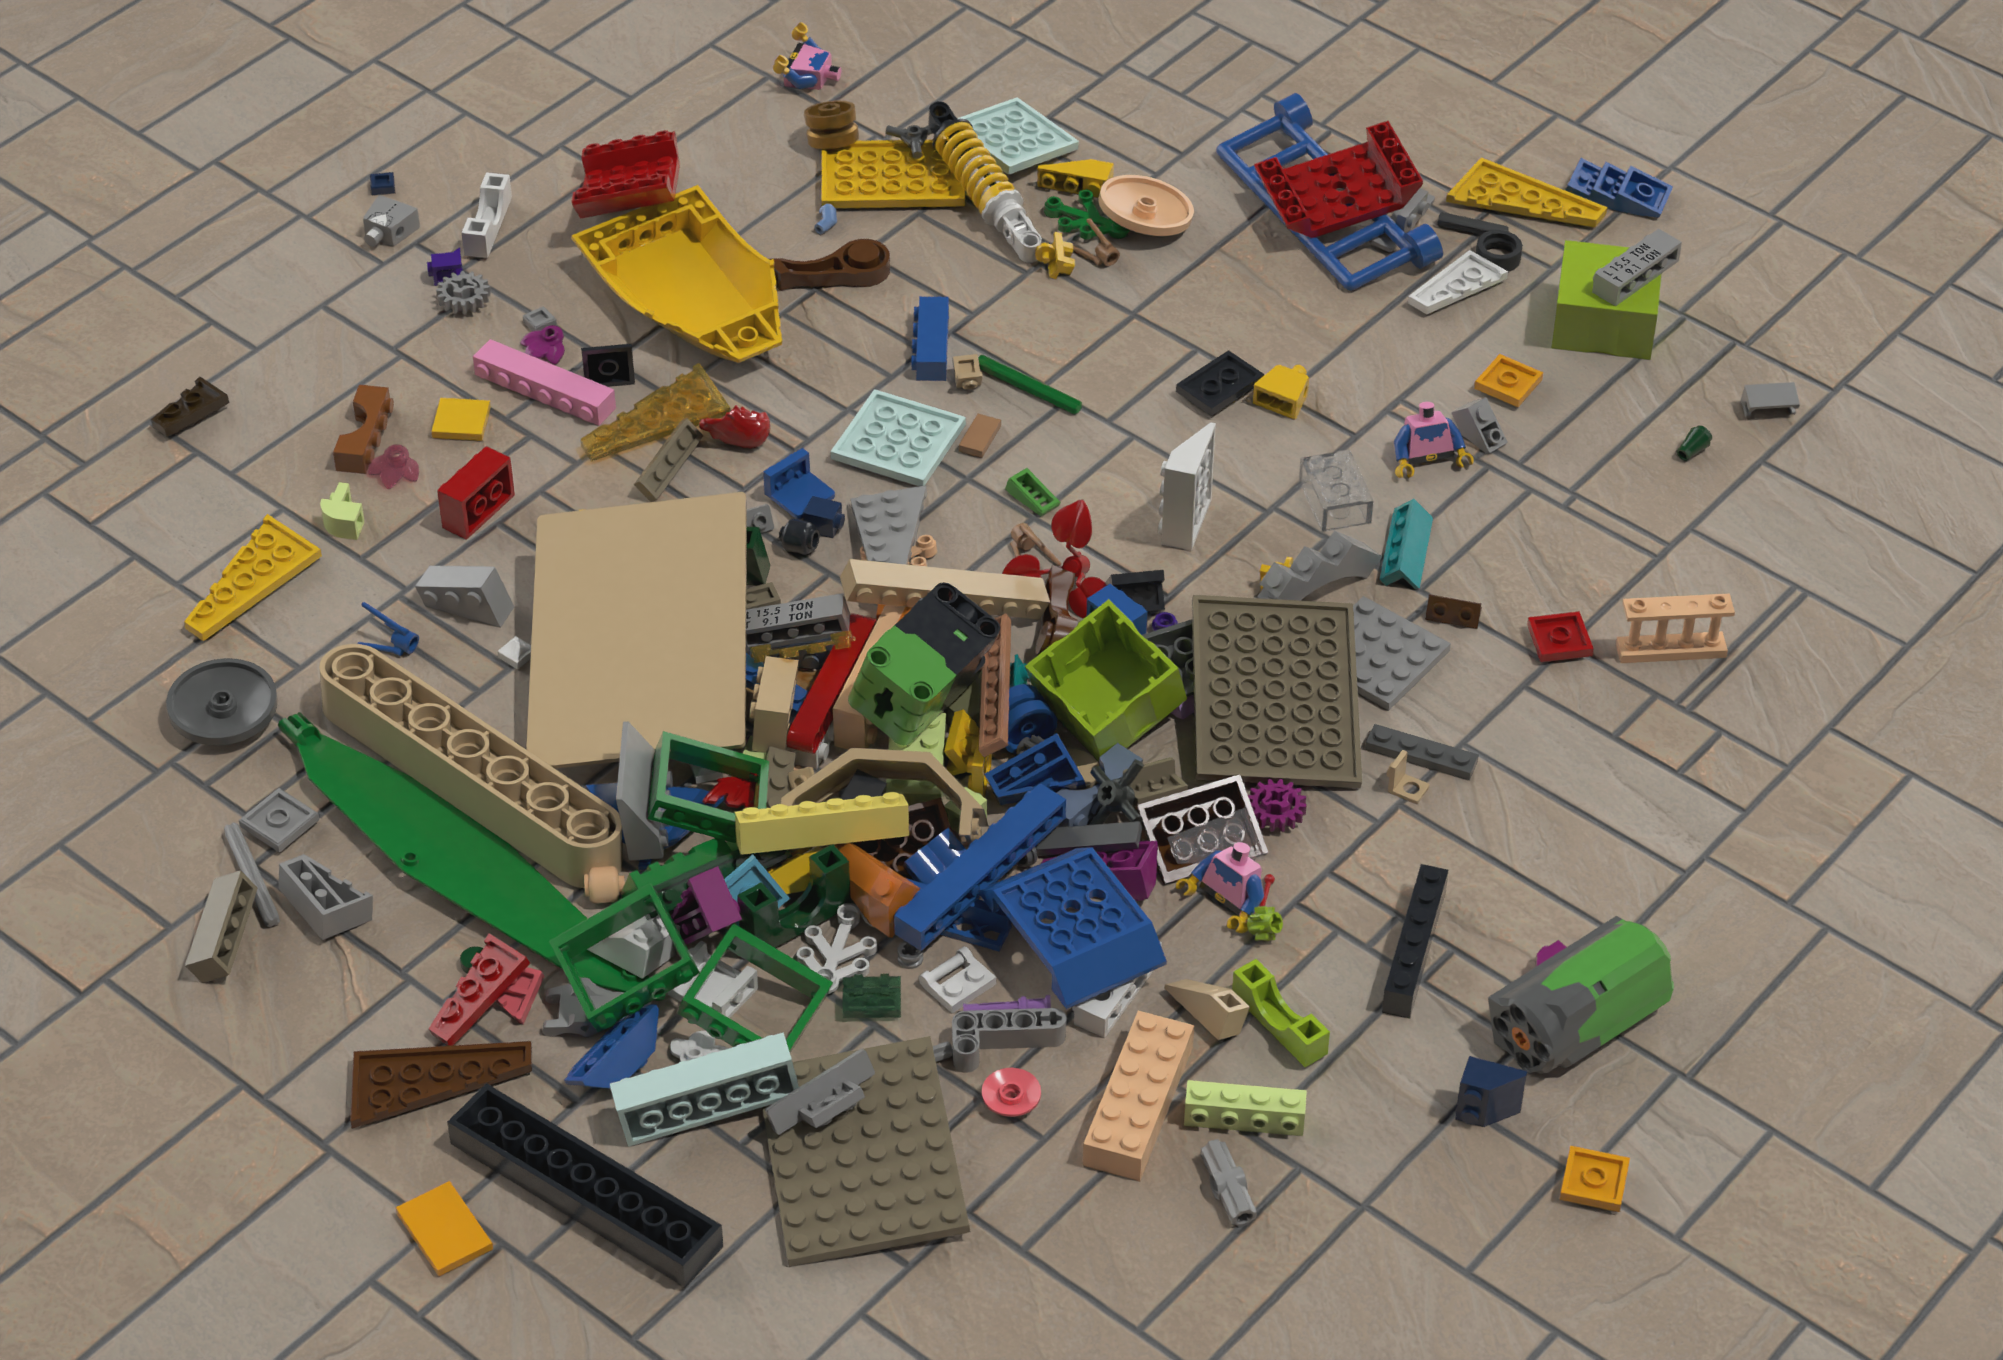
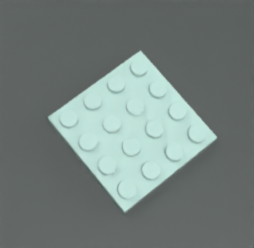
M1018 97L957 118L970 121L978 135V139L984 143V147L988 149L990 156L996 160V165H999L1002 171L1008 175L1075 151L1079 146L1077 139Z
M874 389L830 451L831 459L916 486H925L965 427L966 417Z

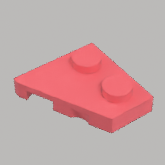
M527 967L496 1000L520 1024H524L545 977L543 972Z

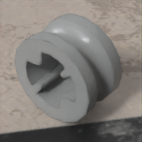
M906 941L900 943L897 950L899 964L907 969L919 967L923 962V950L920 951Z

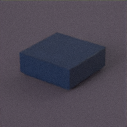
M394 172L370 174L372 196L396 193Z

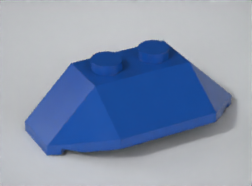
M646 1004L638 1012L629 1014L619 1020L570 1069L567 1077L564 1079L566 1084L611 1089V1083L624 1078H630L636 1070L642 1068L656 1048L659 1015L657 1005Z

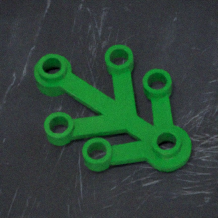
M1090 190L1079 192V203L1084 206L1086 211L1064 205L1061 199L1055 196L1049 197L1044 203V214L1049 218H1058L1063 214L1078 218L1077 220H1071L1068 217H1061L1058 220V230L1063 233L1080 228L1079 236L1082 239L1088 240L1097 236L1087 222L1089 218L1095 225H1100L1098 228L1103 235L1109 233L1115 239L1125 238L1130 231L1110 218L1100 216L1093 203V193Z

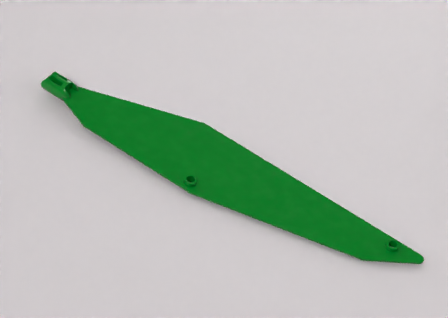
M301 712L279 721V730L298 747L308 779L404 874L563 969L549 941L588 918L509 843L413 777L321 734L318 728ZM585 950L571 958L580 978H589L599 987L625 993L650 978L648 975L640 978L589 950ZM663 996L662 998H659V999H655V1000H656V1001L664 1000V999H665V996Z

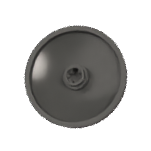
M233 658L214 659L188 669L174 681L168 691L166 700L168 717L174 729L188 740L205 745H228L256 735L272 720L278 705L276 686L272 677L263 668L252 662Z

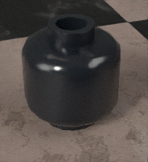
M791 519L780 529L779 540L787 552L808 555L819 544L820 534L812 522Z

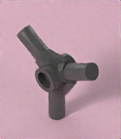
M888 125L885 131L887 135L901 138L912 149V155L915 159L922 157L921 145H923L930 134H933L928 126L920 128L917 125H911L907 129Z

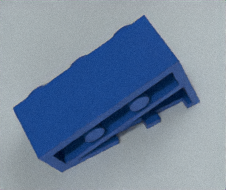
M1057 733L984 774L1000 805L1020 802L1028 791H1032L1040 783L1055 793L1062 788L1069 790L1087 788L1084 778Z

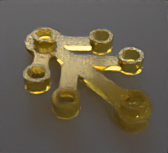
M849 630L831 633L830 641L772 650L771 644L749 647L751 658H754V663L764 662L766 656L770 657L772 654L779 653L780 658L799 656L798 650L806 649L807 654L825 652L827 645L834 644L835 649L851 647L850 641H856L855 636L852 637V632Z

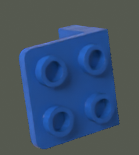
M804 448L790 454L787 458L763 471L764 494L796 519L803 518V512L812 496L828 500L835 498V491L810 472L809 452Z

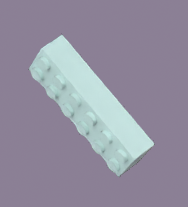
M779 1033L746 1044H739L719 1052H712L692 1060L682 1061L665 1068L652 1070L638 1076L624 1078L611 1083L610 1087L628 1147L773 1104L799 1088L784 1033Z

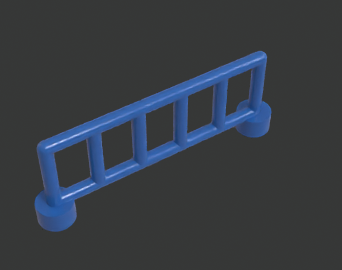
M1297 93L1274 104V117L1219 144L1216 148L1218 156L1284 225L1285 223L1254 165L1249 167L1235 152L1282 129L1296 144L1265 160L1277 157L1281 166H1284L1306 154L1312 159L1328 155L1304 131L1312 126L1313 120L1308 105ZM1330 173V174H1328V175L1334 176V175H1336V174H1335V173ZM1347 203V204H1345V205H1346V206H1352L1353 204H1352V203ZM1387 214L1373 218L1374 223L1327 247L1317 237L1310 238L1290 230L1348 291H1353L1409 261L1417 268L1422 269L1443 257L1441 242L1435 231L1428 224H1423L1405 233ZM1384 233L1401 249L1354 274H1351L1337 259L1339 256Z

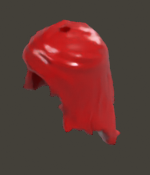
M737 405L721 419L705 418L699 422V428L709 432L713 439L749 449L761 446L766 441L771 428L766 412L758 413L753 410L750 412L743 406L739 408Z

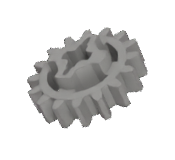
M461 271L460 275L451 273V278L444 277L443 282L438 283L436 292L439 305L444 306L446 311L453 309L454 314L458 311L466 314L467 310H471L474 313L476 312V307L484 308V303H488L489 296H491L488 280H483L481 274L475 277L472 271L469 274Z

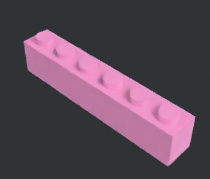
M490 339L473 355L476 376L598 426L616 409L614 389Z

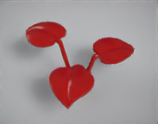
M1081 499L1057 511L1053 516L1051 529L1056 540L1066 542V548L1074 555L1066 558L1063 566L1059 567L1075 573V577H1078L1075 582L1078 588L1070 592L1069 605L1076 615L1084 619L1087 611V598L1107 586V584L1098 577L1085 578V574L1090 569V561L1085 555H1081L1080 551L1077 552L1073 548H1084L1092 536L1090 511L1085 501ZM1024 554L1013 558L1005 566L1002 574L1042 578L1041 575L1049 574L1051 568L1040 570L1038 558L1033 555Z

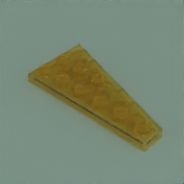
M697 363L693 366V371L686 375L682 373L675 378L676 382L655 390L635 403L634 409L627 413L623 411L616 416L617 420L609 425L603 424L582 437L581 447L592 462L669 436L685 418H688L695 427L699 426L700 420L705 418L720 419L727 412H730V406L700 363Z

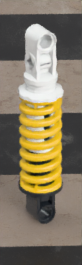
M938 101L932 103L929 107L928 127L935 135L932 140L933 149L943 157V161L949 166L950 171L955 175L957 181L961 183L962 188L967 192L973 204L979 209L985 223L991 226L995 225L997 230L1004 234L1007 242L1011 244L1022 261L1026 263L1036 262L1035 249L1041 244L1042 239L1033 227L1030 219L1026 216V211L1022 207L1023 198L1020 192L1014 189L1012 183L1008 182V177L1002 173L1000 166L996 165V160L990 156V152L984 147V143L978 139V135L970 121L957 119L949 105L945 102Z

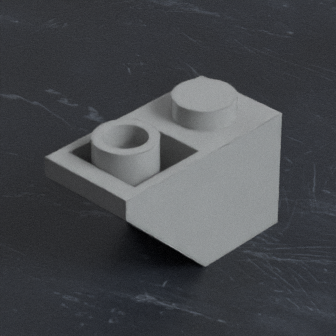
M1486 397L1468 402L1451 412L1461 435L1486 454L1508 443Z

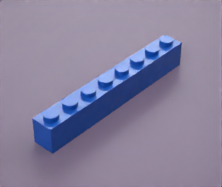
M1041 783L1032 791H1028L1017 805L1010 807L997 823L989 826L985 834L979 839H975L963 854L956 856L942 873H937L930 884L924 889L917 891L908 904L901 906L894 915L895 935L922 951L980 897L979 890L995 884L1066 818V799Z

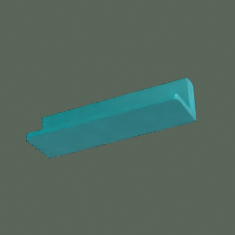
M1415 499L1394 508L1380 574V580L1386 586L1404 578L1415 589L1420 588L1433 517Z

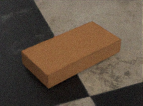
M978 413L959 444V452L983 458L1001 428V419Z

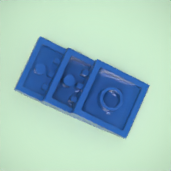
M1580 158L1565 191L1603 205L1611 210L1659 218L1673 186L1633 166H1630L1626 172L1608 162H1605L1601 168Z

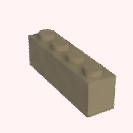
M241 870L215 878L185 964L202 983L230 975L258 889Z

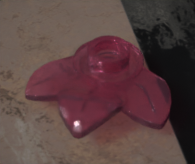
M396 444L389 446L383 455L372 460V463L369 465L368 474L380 475L384 486L387 489H391L402 477L416 482L419 477V466L415 460L409 457L406 447Z

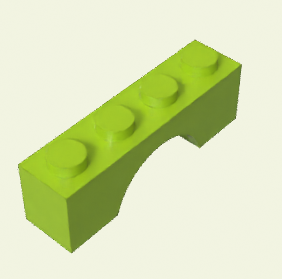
M1257 959L1233 971L1232 990L1250 1006L1249 1012L1304 1067L1309 1066L1328 1054L1330 1031L1312 1013L1306 1017H1301L1292 1011L1282 998L1277 988L1275 977Z

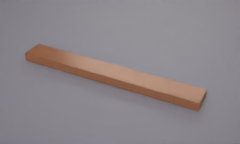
M1007 613L995 618L1000 625V632L992 648L984 655L985 664L982 668L979 728V752L983 757L1008 746L1011 619Z

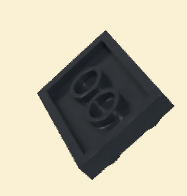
M1228 350L1177 383L1176 392L1210 416H1213L1254 389V384L1264 376V373Z

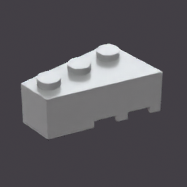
M429 566L415 586L426 607L500 628L514 608L512 600L495 567Z
M305 854L279 864L278 889L322 940L372 920V894L367 891L365 893L359 892L352 887V882L346 879L343 881L331 875L330 869Z

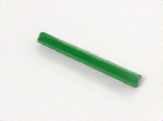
M985 355L978 357L980 370L1072 414H1078L1081 411L1082 402Z

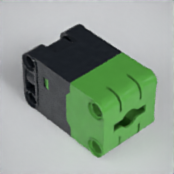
M945 582L937 584L868 650L848 696L850 706L887 734L895 743L903 746L909 745L978 678L985 664L984 655L992 648L1000 632L999 623L953 585Z

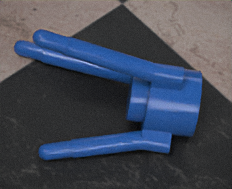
M366 602L361 604L370 613L384 621L386 626L394 630L391 637V643L394 644V647L358 642L357 644L367 645L378 651L391 652L398 656H401L403 652L411 654L415 651L419 643L418 634L400 626Z

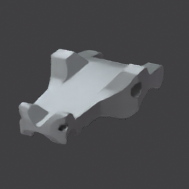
M581 978L596 1009L624 993L603 989L595 985L589 978ZM571 984L547 989L546 1002L549 1004L560 1002L559 1019L546 1020L543 1023V1033L552 1037L563 1033H576L584 1037H590L598 1033L588 1020Z

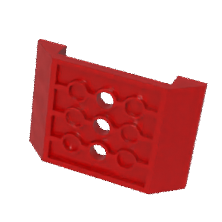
M1389 121L1367 127V142L1285 169L1282 168L1277 157L1254 164L1255 170L1287 229L1310 238H1315L1403 209L1423 185V179ZM1335 173L1336 175L1330 176L1328 174ZM1344 188L1343 191H1338L1336 189ZM1347 203H1352L1353 205H1352V206H1346L1345 204H1347Z
M662 130L651 136L637 135L630 140L622 141V139H615L610 141L609 144L599 145L598 143H593L583 148L581 159L585 171L584 184L582 188L573 192L571 200L572 206L580 219L675 201L680 170L675 131Z

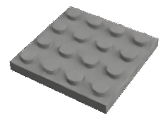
M1363 596L1353 605L1358 694L1389 711L1450 652L1451 643Z

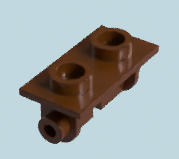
M1429 594L1425 620L1478 629L1482 603Z

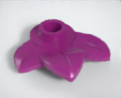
M556 325L547 326L541 331H532L526 334L520 342L521 345L526 347V354L538 359L546 356L553 365H556L562 359L565 352V347L562 344L564 333Z

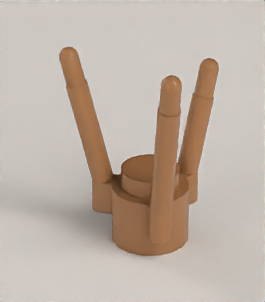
M1090 218L1087 219L1088 224L1101 241L1095 248L1096 256L1074 245L1073 251L1094 261L1098 266L1102 263L1106 266L1115 264L1120 257V252L1105 238Z
M1020 523L1012 529L1011 537L1013 541L1010 543V546L1014 550L1015 557L1021 555L1020 548L1029 550L1036 545L1057 566H1061V562L1034 534L1028 524Z

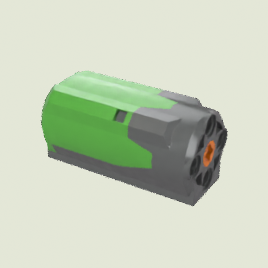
M1615 916L1488 997L1494 1044L1509 1052L1520 1068L1527 1071V1073L1535 1071L1542 1074L1548 1073L1557 1067L1568 1068L1670 1001L1674 984L1670 962L1671 955L1667 947L1647 927Z

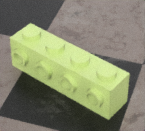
M1187 1080L1184 1126L1303 1136L1307 1090Z

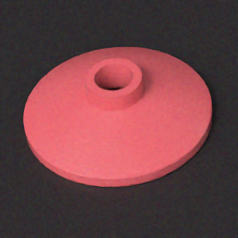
M1020 1068L997 1070L986 1078L982 1086V1099L985 1105L991 1111L1002 1116L1016 1117L1027 1114L1038 1105L1041 1098L1039 1081L1030 1072Z

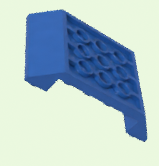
M1093 847L1076 848L979 890L980 897L993 913L1001 909L1004 911L1052 974V991L1066 1009L1167 965V960L1152 921ZM1097 897L1104 900L1101 902L1092 901L1091 898ZM1073 908L1079 909V911L1075 913L1067 912L1066 909ZM1047 918L1048 920H1054V922L1045 924L1041 920Z

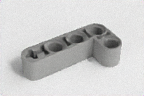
M1057 1008L961 1011L956 1013L952 1019L953 1064L958 1071L964 1073L973 1072L978 1068L980 1049L1057 1047L1063 1044L1066 1039V1015Z

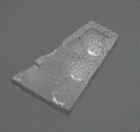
M1246 808L1167 837L1177 864L1200 863L1213 852L1233 847L1237 842L1245 843L1250 847L1248 857L1252 860H1266Z

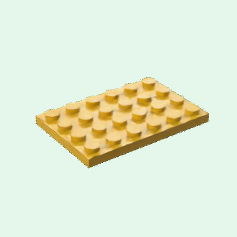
M933 139L925 140L923 145H921L922 157L920 159L913 158L912 149L902 140L856 141L853 144L840 148L822 149V206L831 204L835 209L965 206V190L950 171L949 166L943 161V157L933 149Z

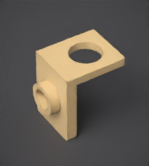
M1402 750L1387 770L1386 776L1389 777L1388 792L1418 804L1429 789L1430 784L1405 774L1408 752ZM1412 784L1417 786L1419 791L1415 794H1409L1403 788L1406 785Z

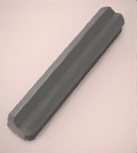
M1441 212L1438 217L1439 226L1478 235L1491 230L1508 231V226L1450 213Z

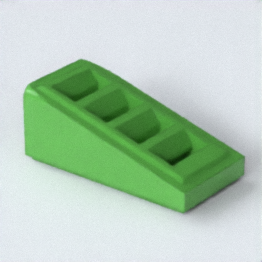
M1028 468L1010 477L1007 481L1005 490L1039 516H1043L1060 506L1061 502ZM1045 501L1049 503V504L1045 505L1044 507H1042V506L1040 505L1041 503H1043V502H1045Z

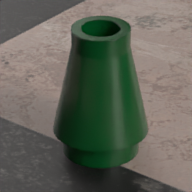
M1701 425L1691 428L1676 451L1678 457L1683 461H1688L1691 457L1709 447L1712 434L1706 427Z

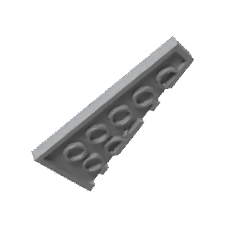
M926 485L850 498L867 561L908 564L920 524V514L924 508L923 502L927 497Z

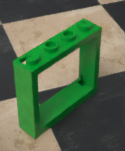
M662 732L654 751L648 819L736 843L735 813L665 794L669 758L755 782L753 807L758 809H766L769 761L669 732ZM658 808H663L664 812L658 811Z
M651 883L549 941L588 1020L597 1032L612 1027L620 1019L638 1012L641 1007L655 999L662 998L670 990L689 982L693 977L700 974L662 899ZM656 910L682 960L596 1009L571 958Z
M733 923L683 997L677 1014L686 1018L688 1023L696 1024L706 1030L713 1038L721 1039L733 1047L763 1039L696 999L727 950H730L812 999L786 1039L789 1052L791 1053L826 999L833 982Z

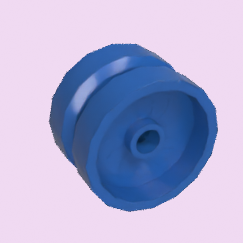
M1019 684L1009 688L1008 746L1005 748L1008 752L1017 754V747L1025 737L1031 739L1032 735L1046 740L1053 736L1057 728L1056 715L1038 689L1030 684Z

